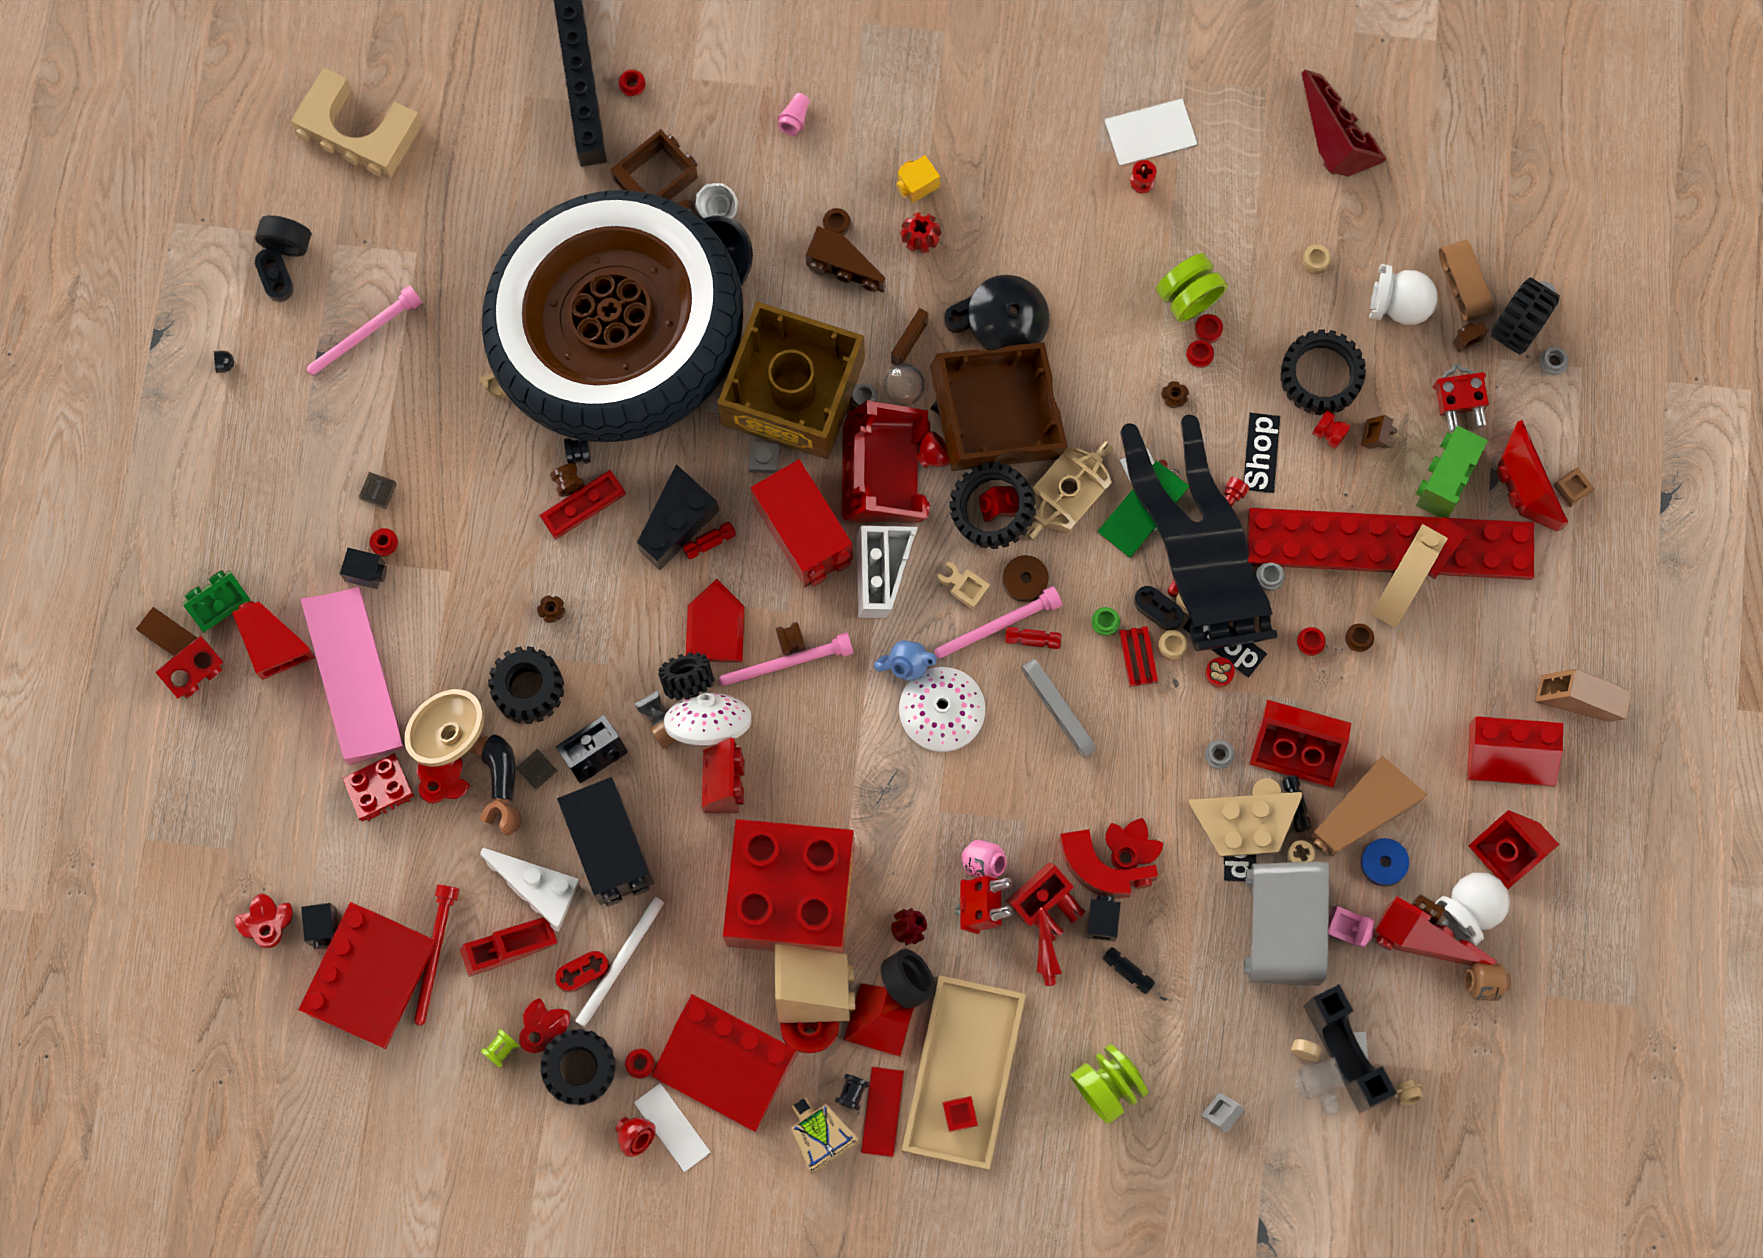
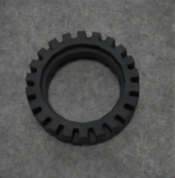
M1319 329L1317 333L1310 331L1307 332L1306 336L1301 335L1297 338L1296 342L1290 345L1282 362L1280 379L1283 390L1287 391L1288 399L1290 401L1293 399L1296 407L1300 408L1302 406L1307 413L1315 411V415H1322L1323 412L1327 411L1334 413V411L1340 412L1346 406L1348 407L1353 403L1362 389L1366 375L1365 359L1361 358L1362 352L1360 348H1355L1356 343L1353 340L1349 342L1346 340V335L1341 334L1338 336L1336 331L1333 330L1325 333V329ZM1314 348H1327L1339 353L1346 360L1350 368V380L1347 387L1341 393L1331 397H1319L1308 393L1300 385L1296 377L1298 359L1305 352Z
M987 462L982 463L981 468L977 465L972 467V472L970 474L965 472L962 475L964 479L956 482L955 486L957 489L956 491L952 490L951 493L953 500L950 501L949 507L952 510L950 514L955 526L966 539L982 548L998 549V546L1005 548L1010 546L1009 542L1011 541L1016 543L1020 540L1018 537L1021 534L1025 536L1028 532L1026 528L1028 525L1032 526L1034 522L1032 516L1036 515V508L1034 506L1036 498L1030 484L1020 472L1007 464L1003 466L999 462H993V465H990ZM991 480H1002L1011 484L1019 496V510L1015 518L1006 527L997 531H983L975 528L970 523L967 515V502L972 492L981 484Z

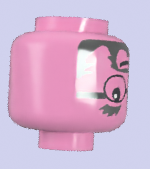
M975 840L962 853L965 872L972 877L990 876L997 878L1006 868L1007 858L1002 847L998 844L985 840Z

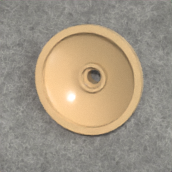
M460 689L443 691L426 700L414 712L406 727L405 747L410 756L416 762L425 766H441L451 763L466 754L477 741L484 725V709L480 701L472 693Z

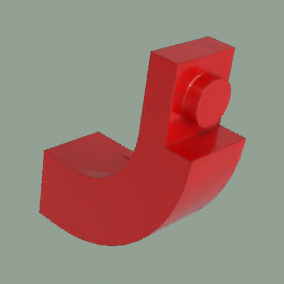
M1089 829L1060 834L1061 852L1067 868L1080 884L1094 893L1114 898H1128L1132 893L1130 885H1135V889L1152 886V881H1156L1158 878L1156 865L1117 870L1103 864L1094 852Z

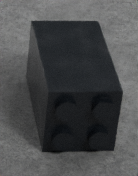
M612 777L557 798L593 895L600 905L612 906L623 900L622 896L632 892L633 895H640L650 890L649 886L655 884L619 790Z

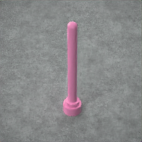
M410 285L401 291L402 294L398 296V301L308 365L307 372L310 375H315L405 309H415L423 302Z
M1051 586L1043 590V594L1039 595V599L937 647L934 650V654L937 658H943L1043 609L1045 611L1049 609L1054 611L1063 606L1060 596L1055 587Z
M848 632L836 635L837 638L832 639V643L721 675L718 680L719 684L727 686L835 653L836 656L842 655L843 657L852 655L854 652Z

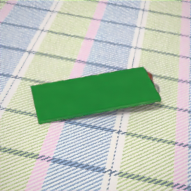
M1156 460L1152 465L1155 474L1169 497L1177 503L1190 486L1179 478L1180 472L1177 469H1167L1168 463L1166 460ZM1132 489L1097 532L1131 558L1156 528V525L1143 509Z

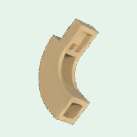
M1422 524L1371 615L1395 628L1398 626L1447 541V537Z

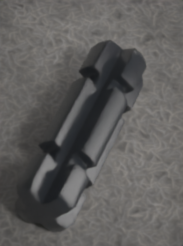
M1297 775L1288 776L1283 779L1282 783L1285 791L1288 793L1302 792V790H1299L1301 785ZM1303 792L1301 802L1294 815L1295 820L1293 823L1297 832H1305L1312 827L1310 817L1306 816L1308 810Z
M1114 947L1109 948L1103 956V961L1110 966L1116 967L1114 970L1132 985L1135 983L1137 985L1136 988L1143 994H1147L1155 985V981L1148 975L1144 976L1142 974L1143 971L1126 957L1122 958L1120 956L1121 953Z

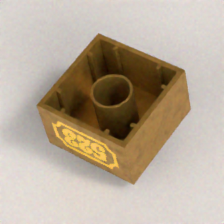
M756 301L717 403L722 425L828 460L865 361L864 335Z

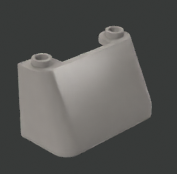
M1328 862L1252 864L1251 869L1246 870V887H1251V893H1253L1252 950L1250 957H1244V974L1249 975L1248 983L1320 986L1326 980L1328 965Z

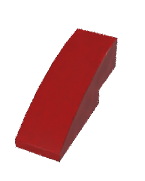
M542 917L493 932L491 936L464 943L460 948V953L468 976L471 977L552 947L558 942L551 924Z

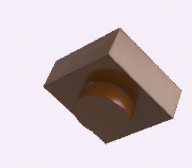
M1483 321L1476 325L1469 323L1458 330V334L1453 342L1458 352L1483 341L1488 332Z

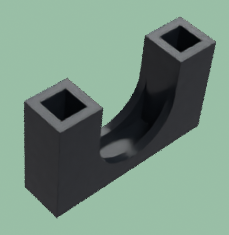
M1340 984L1312 997L1303 1007L1359 1114L1396 1095L1397 1092L1384 1067L1375 1069L1360 1048L1349 1021V1015L1353 1012V1009Z

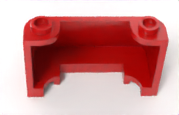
M866 400L846 415L843 423L842 517L845 521L922 522L927 519L930 512V503L925 495L917 494L918 460L916 455L918 454V443L930 431L931 425L928 420V410Z

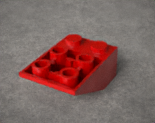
M728 738L703 750L702 809L704 813H739V805H744V787L741 782V776H745V759H743L741 747L736 745L735 738Z

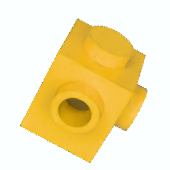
M924 155L914 162L912 160L907 161L897 171L896 187L902 197L907 196L913 204L940 188V175L927 156Z

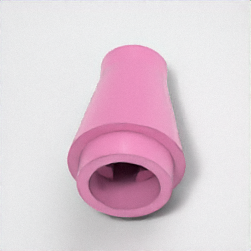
M801 93L795 94L793 100L778 116V127L785 134L797 135L798 132L803 130L807 108L810 103L806 95Z

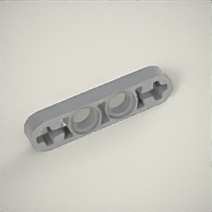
M1033 658L1021 666L1025 677L1081 757L1085 758L1096 751L1090 736L1039 663Z

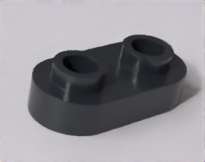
M272 248L261 250L255 257V266L265 292L273 301L283 302L288 300L293 294L294 285L281 254ZM268 263H275L274 267L266 268ZM284 286L283 291L276 292L277 287Z

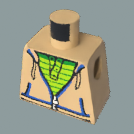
M807 1097L792 1106L800 1122L791 1127V1130L811 1174H814L859 1143L858 1138L827 1105L815 1111Z

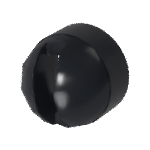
M224 350L214 351L216 373L230 371L234 366L232 354Z

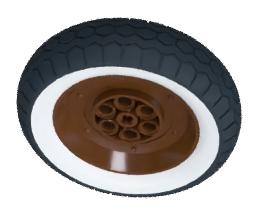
M610 190L590 193L570 199L544 212L527 225L505 249L492 272L482 308L484 348L491 370L502 390L524 414L538 424L558 434L584 441L619 442L638 439L664 430L688 416L720 384L733 361L740 341L744 312L742 288L735 264L723 242L701 218L687 208L664 197L639 191ZM611 288L607 293L601 294L603 290ZM637 293L633 298H627L630 294ZM591 308L587 313L581 314L584 309ZM644 317L641 322L634 323L637 318ZM598 332L593 338H588L591 333ZM624 337L621 342L614 343L617 338Z

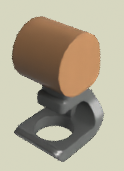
M655 691L636 702L635 706L640 713L649 717L653 723L650 730L659 745L664 749L677 740L668 735L665 730V715L660 708V694L658 691Z

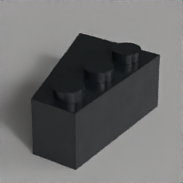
M677 464L637 541L639 551L659 570L719 512L717 501Z

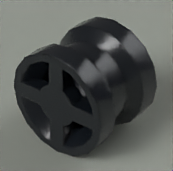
M571 438L564 439L568 464H576V462L581 461L585 464L591 463L588 441L572 440Z

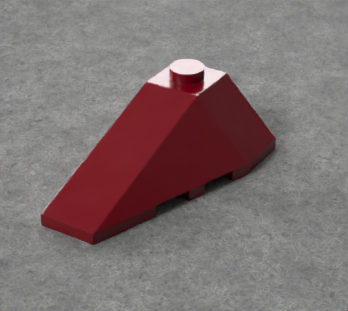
M1304 70L1301 73L1318 151L1324 160L1323 165L1326 170L1331 174L1349 177L1386 161L1385 155L1369 132L1363 134L1355 124L1359 120L1355 114L1340 106L1341 97L1323 75Z

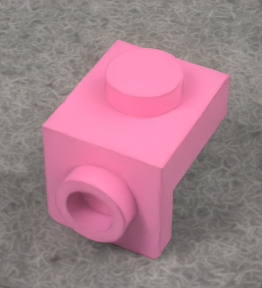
M1333 905L1328 917V935L1354 946L1366 947L1373 937L1375 920Z

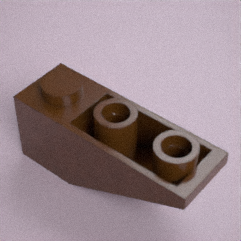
M817 226L805 255L806 265L816 273L824 274L826 272L835 275L842 282L850 283L852 281L861 284L868 291L876 292L878 290L884 293L886 278L844 235Z

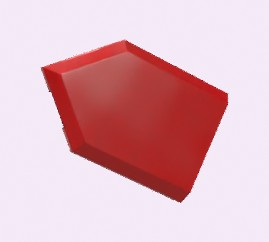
M718 579L713 581L687 606L685 656L689 652H692L693 655L698 652L701 655H706L709 662L743 663L745 606Z

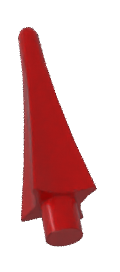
M1041 907L1039 908V947L1036 972L1042 974L1045 986L1056 985L1055 975L1062 974L1051 939L1046 910Z

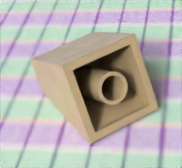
M775 944V1000L778 1023L850 1021L849 1010H855V992H849V983H854V965H848V955Z

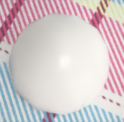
M722 183L706 184L698 192L695 206L698 215L702 219L716 215L733 219L737 213L738 200L734 191Z

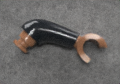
M480 734L469 752L480 756L482 762L489 767L492 786L491 798L495 799V801L489 803L484 808L479 820L493 825L498 813L502 812L499 827L504 835L510 836L521 825L520 812L514 806L509 805V802L513 801L516 764L513 748L503 737L497 734H493L490 737H483Z

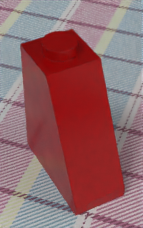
M259 601L246 602L240 605L238 610L232 612L254 670L262 680L315 658L312 650Z

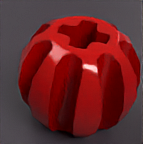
M921 212L913 213V219L908 217L901 225L903 230H901L900 236L902 242L907 243L906 248L914 252L919 249L921 254L929 252L928 247L935 249L940 241L938 236L942 232L940 224L934 223V216L929 213L926 216H921Z

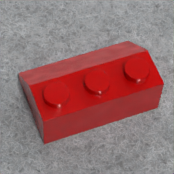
M1267 700L1249 765L1289 776L1297 775L1299 779L1334 788L1349 743L1352 723Z
M1475 716L1469 724L1467 780L1555 787L1563 753L1564 723Z

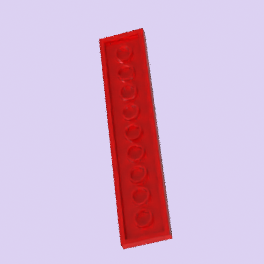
M1249 508L1248 562L1252 563L1253 566L1275 563L1281 567L1393 573L1398 568L1422 524L1435 530L1443 517ZM1448 518L1466 530L1468 534L1439 575L1532 580L1534 578V522Z

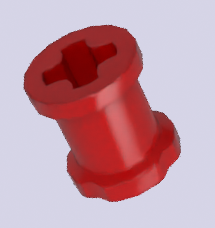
M1141 160L1133 166L1130 184L1137 193H1148L1154 187L1157 169L1152 162Z

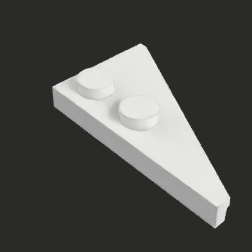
M482 848L480 856L486 861L487 866L492 871H497L507 881V885L522 900L527 901L536 913L539 912L551 924V928L554 931L559 932L579 885V879Z

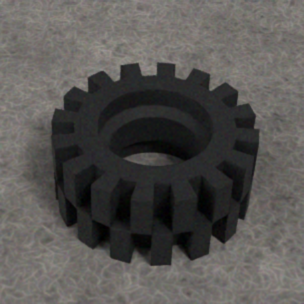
M689 652L687 656L680 654L677 659L672 657L669 659L670 663L664 662L662 664L663 667L659 668L658 675L664 693L670 699L675 697L676 700H681L684 697L686 700L690 699L691 695L697 697L700 691L705 693L707 687L711 688L712 682H714L708 658L706 655H701L698 652L694 655L692 652Z

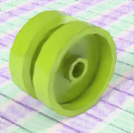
M1204 253L1196 254L1178 264L1156 286L1155 291L1163 302L1172 303L1170 311L1181 323L1195 318L1206 311L1223 296L1228 288V284L1218 272L1212 273L1214 265Z

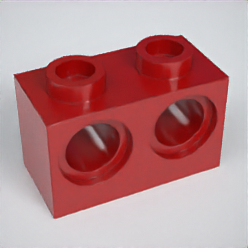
M200 635L156 670L155 673L177 699L182 695L187 699L200 689L197 683L206 677L210 681L222 671L220 665L224 662L203 636ZM199 652L208 653L212 659L211 664L206 668L198 667L194 662L196 654ZM177 670L185 671L188 674L189 680L183 686H177L171 680L172 674Z

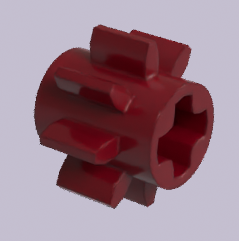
M910 908L908 910L902 909L894 914L896 921L891 923V932L898 942L905 943L908 946L911 943L915 945L925 939L922 932L927 930V921L921 912Z

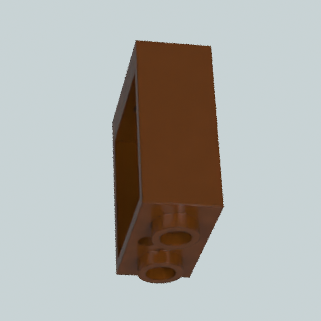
M660 129L613 166L610 171L613 181L621 190L645 192L630 174L663 149L683 171L682 174L656 194L671 200L698 179L696 169L698 165L689 153L685 155L679 149L680 145L673 135L669 134L667 136Z

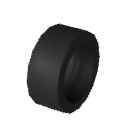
M276 215L262 216L259 221L255 240L262 247L275 249L281 255L299 257L306 254L312 233L305 225L295 220Z
M902 949L883 961L881 965L883 984L891 997L902 1007L911 1009L932 997L935 992L933 975L928 965L914 951Z

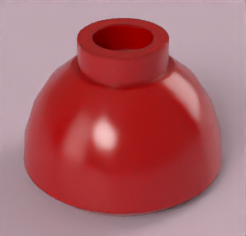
M928 431L921 440L920 451L916 455L917 460L924 468L949 465L950 461L946 442L938 433Z
M624 1117L615 1127V1131L618 1133L619 1147L627 1157H635L642 1154L651 1145L655 1137V1124L645 1118L635 1117L629 1119Z

